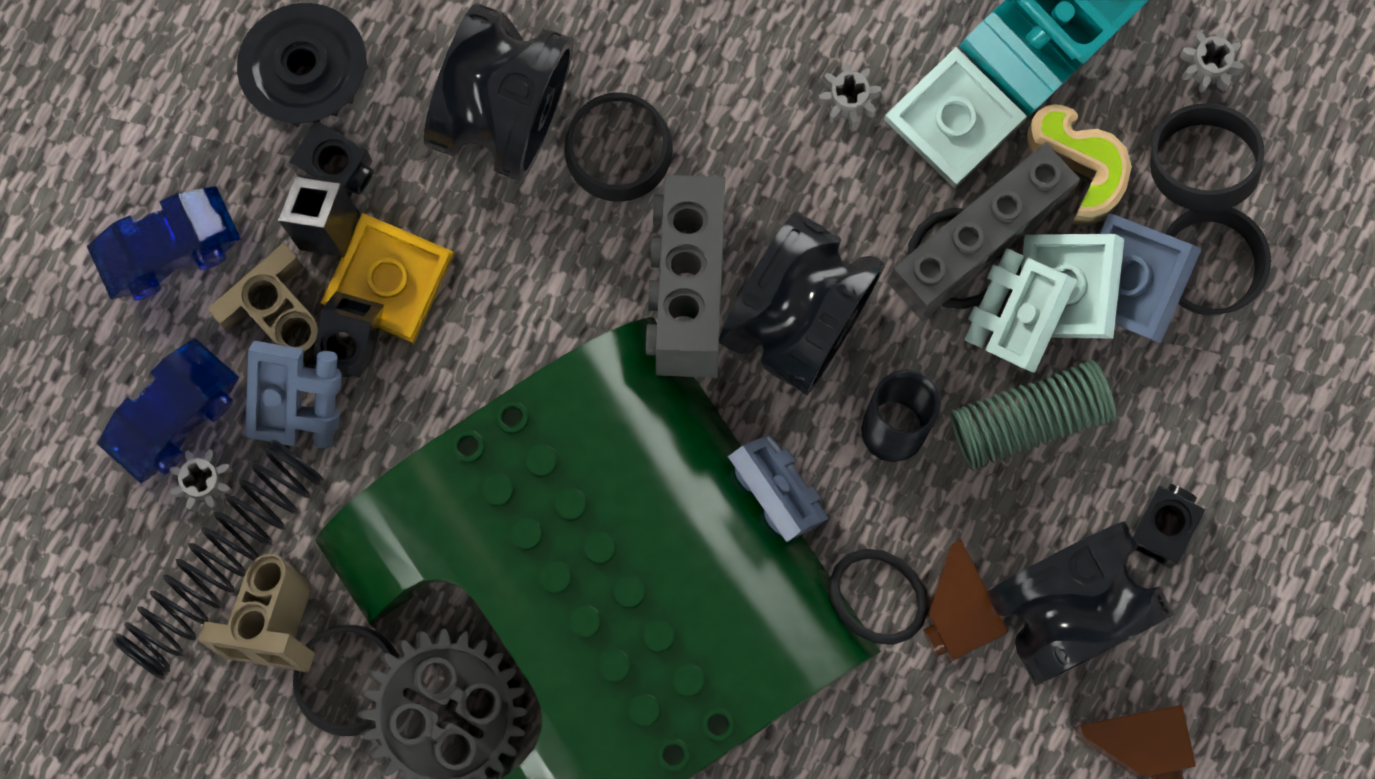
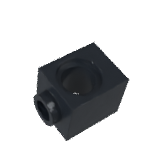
M320 122L312 125L289 162L295 173L303 178L340 183L349 197H351L352 193L360 195L367 187L374 172L370 168L373 161L368 150ZM343 155L348 158V164L341 173L332 175L323 171L324 164L330 157Z
M336 291L322 309L311 364L317 365V354L319 352L331 351L338 356L337 369L341 371L342 377L356 376L360 378L374 356L384 305ZM338 332L349 334L354 339L356 345H349L342 341Z
M1169 484L1167 489L1159 485L1152 491L1131 532L1132 537L1135 538L1138 544L1136 551L1171 569L1181 559L1206 509L1195 504L1197 497L1191 492L1173 484ZM1167 510L1177 517L1179 530L1176 535L1167 536L1157 529L1155 525L1157 511Z

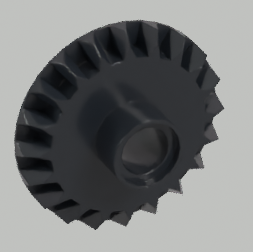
M315 3L291 4L265 15L249 30L238 53L237 76L245 97L261 115H267L278 124L282 121L299 127L301 123L320 122L321 119L330 115L337 117L342 107L347 103L353 104L354 95L359 88H363L364 74L368 69L367 50L358 29L342 13L333 8ZM303 65H315L313 70L307 74H295L296 70Z

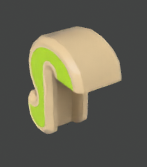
M1057 104L1045 106L1035 114L1028 128L1027 140L1031 152L1034 153L1047 142L1072 171L1092 180L1071 224L1087 227L1103 221L1108 216V213L1114 211L1127 189L1132 168L1127 148L1113 134L1100 129L1074 131L1073 127L1078 119V114L1074 109Z

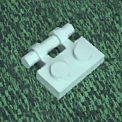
M1006 248L999 265L993 264L987 278L991 282L980 306H974L968 318V320L972 321V324L964 340L982 348L991 330L993 334L986 347V351L1035 373L1077 279L1030 258H1027L1018 276L1016 273L1024 256ZM1009 289H1012L1013 291L1001 317H998L997 315Z

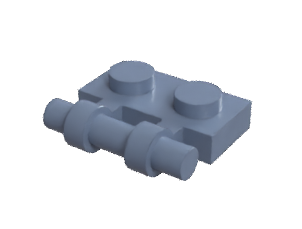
M253 341L248 350L245 437L268 442L277 440L281 444L295 446L300 437V430L314 432L313 444L316 447H331L333 445L334 432L339 429L340 412L335 408L336 393L341 390L342 373L337 369V354L331 351L319 352L317 354V367L313 369L303 367L304 349ZM302 391L315 393V407L301 406Z
M772 435L747 443L728 456L735 466V474L741 485L754 494L764 509L767 523L775 532L781 534L786 542L808 532L810 529L817 528L829 519L818 503L822 499L814 486L807 487L792 465L796 462L788 449L782 450Z

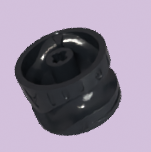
M479 3L472 5L460 23L441 67L426 117L424 145L450 156H455L464 145L469 143L481 144L489 149L494 157V172L523 181L538 157L558 107L571 64L574 48L573 38L543 28L536 38L530 41H523L513 23L503 12Z
M795 211L777 233L751 274L727 318L719 337V344L740 354L752 353L758 346L762 345L764 352L761 363L764 369L807 396L830 365L859 317L886 263L878 258L865 256L858 258L852 264L846 265L842 261L839 252L841 238L806 215Z
M1125 521L1112 525L1064 548L986 592L988 599L999 616L1009 617L1016 615L1025 620L1024 627L1016 635L1015 645L1017 654L1035 687L1175 615L1160 586L1148 589L1137 585L1129 576L1127 562L1129 555L1138 548V544L1135 538L1132 537Z

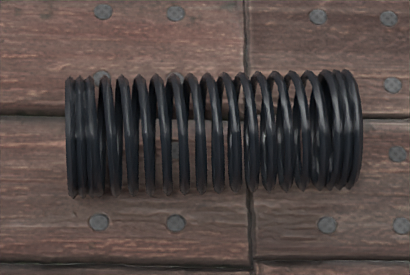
M905 369L894 371L880 381L872 395L861 426L863 442L871 454L880 460L897 462L907 460L919 451L934 426L941 407L939 391L932 380L921 372ZM888 403L906 405L917 415L921 428L907 432L894 429L884 421L879 413V407Z

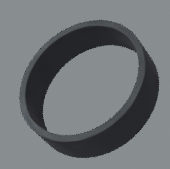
M1206 103L1183 107L1166 117L1154 134L1150 159L1153 181L1165 197L1181 207L1201 212H1215L1232 208L1246 200L1259 183L1264 160L1263 139L1254 123L1245 115L1232 108ZM1194 125H1209L1226 129L1243 139L1251 149L1256 165L1252 172L1236 185L1220 190H1200L1186 186L1170 176L1160 162L1158 151L1171 135L1181 129Z

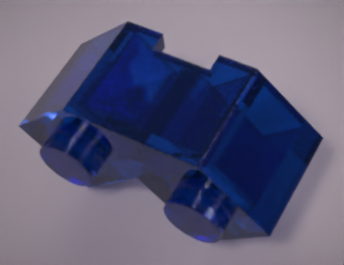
M217 186L176 193L159 201L162 206L161 211L150 213L142 220L134 221L131 215L124 217L109 225L87 245V249L111 300L132 296L135 301L146 299L158 293L162 288L160 283L176 269L197 265L199 270H207L227 259L225 253L239 242L241 238Z
M196 338L162 359L150 372L155 377L154 381L144 388L136 400L133 401L127 397L114 411L97 442L98 446L140 484L158 472L163 476L168 474L170 467H176L183 458L184 452L180 448L189 432L207 419L212 422L217 421L233 403V399L229 395L240 377Z

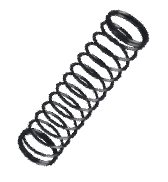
M272 440L269 448L265 449V454L297 487L259 464H253L252 469L285 503L251 482L239 480L245 492L274 520L232 495L227 496V501L260 535L220 511L214 512L216 519L249 552L207 527H201L202 533L238 569L197 544L188 543L190 550L225 585L186 561L175 559L176 564L214 602L198 594L175 578L163 575L165 582L187 601L201 618L185 610L157 591H150V595L189 634L177 629L144 607H137V611L162 633L176 650L164 645L131 623H124L126 629L145 645L164 667L122 634L116 633V637L112 638V642L122 652L161 680L165 679L164 675H168V672H170V665L149 642L174 656H183V650L159 624L187 640H196L194 631L172 608L200 624H204L205 621L209 622L205 613L182 590L213 608H222L219 599L192 572L228 593H234V586L206 557L238 576L244 577L246 574L244 567L216 539L253 561L259 557L250 544L227 522L261 543L272 545V539L238 505L281 530L285 529L284 523L252 490L286 511L298 514L295 505L263 473L300 496L310 498L309 491L275 457L295 468L317 486L321 485V481H324V478L277 440Z

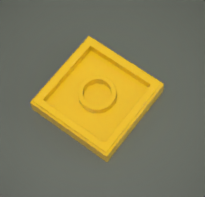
M362 213L346 254L341 258L321 304L325 306L336 291L383 304L384 308L379 330L414 345L454 258V251Z

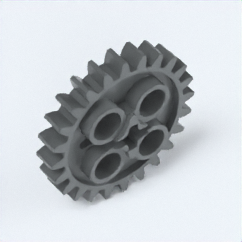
M438 629L434 643H431L426 632H417L416 648H413L406 640L397 641L400 657L396 658L388 653L380 655L387 669L384 673L374 670L368 671L367 674L377 683L375 690H360L359 695L372 701L370 709L357 712V717L371 720L372 727L359 735L361 739H376L377 745L368 753L370 759L387 758L380 772L382 775L389 776L399 770L401 773L398 779H487L485 774L487 768L501 774L505 771L498 757L501 753L516 756L517 751L507 742L509 736H524L525 731L512 724L513 718L526 715L527 710L513 706L512 700L521 696L525 691L524 688H509L507 682L513 678L517 671L515 668L503 670L497 668L504 656L501 651H496L486 657L484 653L487 647V640L478 639L471 647H468V632L459 631L453 643H450L447 629ZM435 663L441 667L444 673V682L439 690L431 693L424 688L421 676L423 670L428 665ZM409 688L430 703L441 705L448 703L446 709L448 713L479 728L482 731L481 737L475 738L453 723L440 721L436 725L438 715L405 698L403 690ZM479 688L486 694L488 706L481 716L474 718L466 708V700L473 690ZM412 709L419 718V726L414 735L403 738L396 729V720L402 711ZM456 734L463 743V751L458 760L453 763H447L441 755V745L446 737Z

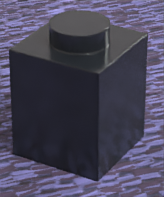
M295 177L278 221L299 250L344 257L360 213L340 183Z

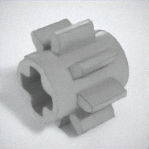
M1219 29L1215 36L1208 38L1202 32H1196L1193 37V44L1196 49L1190 47L1183 48L1179 56L1183 61L1190 62L1182 79L1189 80L1193 77L1194 80L1200 83L1199 92L1202 94L1209 85L1217 84L1218 88L1223 92L1226 91L1230 85V78L1226 73L1239 75L1244 67L1242 63L1234 61V56L1241 47L1240 42L1230 44L1229 41L1223 38L1224 31L1222 29ZM1205 55L1209 59L1218 57L1221 63L1218 67L1214 63L1205 65L1202 59Z
M847 62L844 63L842 73L837 77L829 73L824 75L823 82L832 91L820 94L818 103L823 106L831 105L830 123H834L841 117L848 119L850 127L854 129L857 118L862 113L870 118L875 116L876 108L868 100L880 97L881 87L869 86V68L864 69L861 73L851 71ZM852 87L853 94L858 95L856 103H848L846 96L842 95L843 88Z
M211 449L205 453L204 459L197 458L189 450L185 451L187 462L181 469L170 467L169 470L178 477L179 485L170 491L171 495L177 498L188 494L187 509L191 512H195L198 509L200 502H206L212 510L217 511L218 503L216 499L221 493L229 495L234 492L229 486L224 484V477L233 471L232 467L229 464L215 467L217 453ZM199 470L212 475L206 480L208 488L205 491H200L195 486H191L197 481L195 473Z

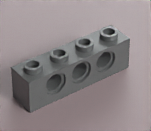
M1046 142L893 267L889 285L919 319L924 321L1004 254L1006 248L1011 249L1025 235H1028L1073 198L1080 178Z
M665 175L664 195L654 194L653 225H662V237H652L651 267L660 268L659 281H649L648 311H658L657 325L647 324L646 355L656 356V375L718 378L725 177ZM691 230L695 231V233L684 234L681 231ZM691 273L694 276L685 278L678 276V274ZM687 316L693 320L681 322L675 320V318Z

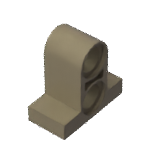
M283 242L207 310L227 332L233 329L247 315H250L275 344L292 347L287 345L288 332L297 325L309 326L311 328L309 340L304 345L294 348L304 349L303 361H309L313 358L319 324L284 285L286 281L304 266ZM267 288L277 290V301L272 307L265 310L254 308V300L258 292Z
M264 554L256 558L246 571L228 625L205 621L198 641L224 659L309 672L315 652L295 639L310 597L311 587L309 580L280 556Z

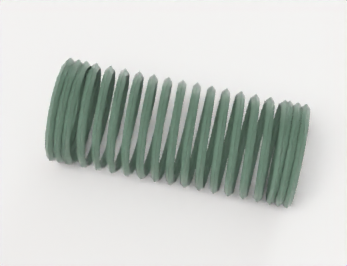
M1091 359L1089 362L1086 361L1085 364L1080 363L1077 369L1071 366L1069 371L1063 369L1060 375L1054 372L1051 378L1046 375L1043 381L1037 378L1034 384L1028 382L1026 387L1020 384L1017 390L1011 388L1009 393L1003 390L1000 396L994 394L992 399L985 397L983 402L977 400L975 406L968 403L967 407L962 405L961 408L952 409L950 417L963 457L969 468L975 471L976 468L980 469L981 466L987 467L989 463L988 456L993 463H996L997 454L1000 459H1005V450L1010 457H1013L1014 448L1017 453L1021 454L1023 446L1026 450L1030 451L1032 447L1031 442L1034 447L1038 448L1040 440L1043 444L1047 445L1049 441L1048 436L1051 441L1055 442L1057 434L1060 438L1064 439L1066 432L1071 436L1073 435L1074 428L1077 432L1081 433L1083 426L1088 430L1090 429L1091 422L1094 426L1098 427L1099 423L1104 425L1105 422L1114 421L1116 409L1106 377L1098 363ZM1073 372L1076 374L1077 383L1073 378ZM1064 374L1068 378L1069 387L1064 380ZM1056 378L1060 382L1061 391L1056 384ZM1047 380L1051 384L1052 394L1047 387ZM1039 384L1043 388L1044 398L1039 391ZM1030 387L1035 393L1036 402L1030 393ZM1022 390L1026 395L1027 404L1022 397ZM1013 393L1018 399L1019 409L1014 401ZM1005 397L1009 401L1011 413L1005 403ZM1077 397H1078V399H1079V401H1080L1082 410H1081V408H1080V406H1079ZM996 399L1001 405L1003 417L997 408ZM1068 399H1069V401H1070V403H1071L1073 412L1071 411V408H1070ZM988 403L992 407L994 419L988 410ZM979 405L984 411L986 424L980 414ZM971 409L976 416L978 429L971 415Z

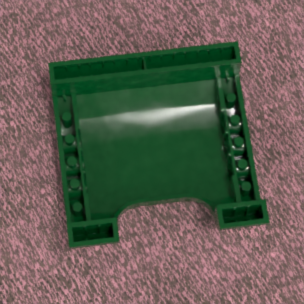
M654 317L636 320L604 333L566 353L519 382L387 471L343 507L327 523L315 539V542L370 625L412 599L413 595L410 591L425 583L446 582L464 589L476 601L534 689L541 706L542 730L534 750L518 767L502 779H691L837 679L839 681L881 652L876 643H872L854 634L839 619L830 600L829 581L831 577L804 537L800 535L786 542L781 534L775 532L769 526L764 516V509L754 494L741 485L735 474V466L728 458L741 445L695 377L656 375V356L646 355L647 324L657 325ZM840 592L841 600L845 608L847 609L848 613L861 626L864 627V625L861 623V621L859 620V618L857 617L849 603L846 601V599Z

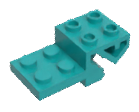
M1005 0L958 47L1028 117L1149 0Z

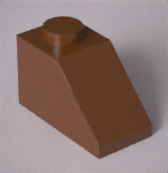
M961 540L951 544L947 550L926 616L930 626L923 629L927 642L935 656L938 657L945 654L949 663L1008 633L1001 616L997 614L986 595L988 591Z
M1182 705L1074 727L1076 738L1136 778L1151 776L1152 779H1184L1182 769L1196 767Z

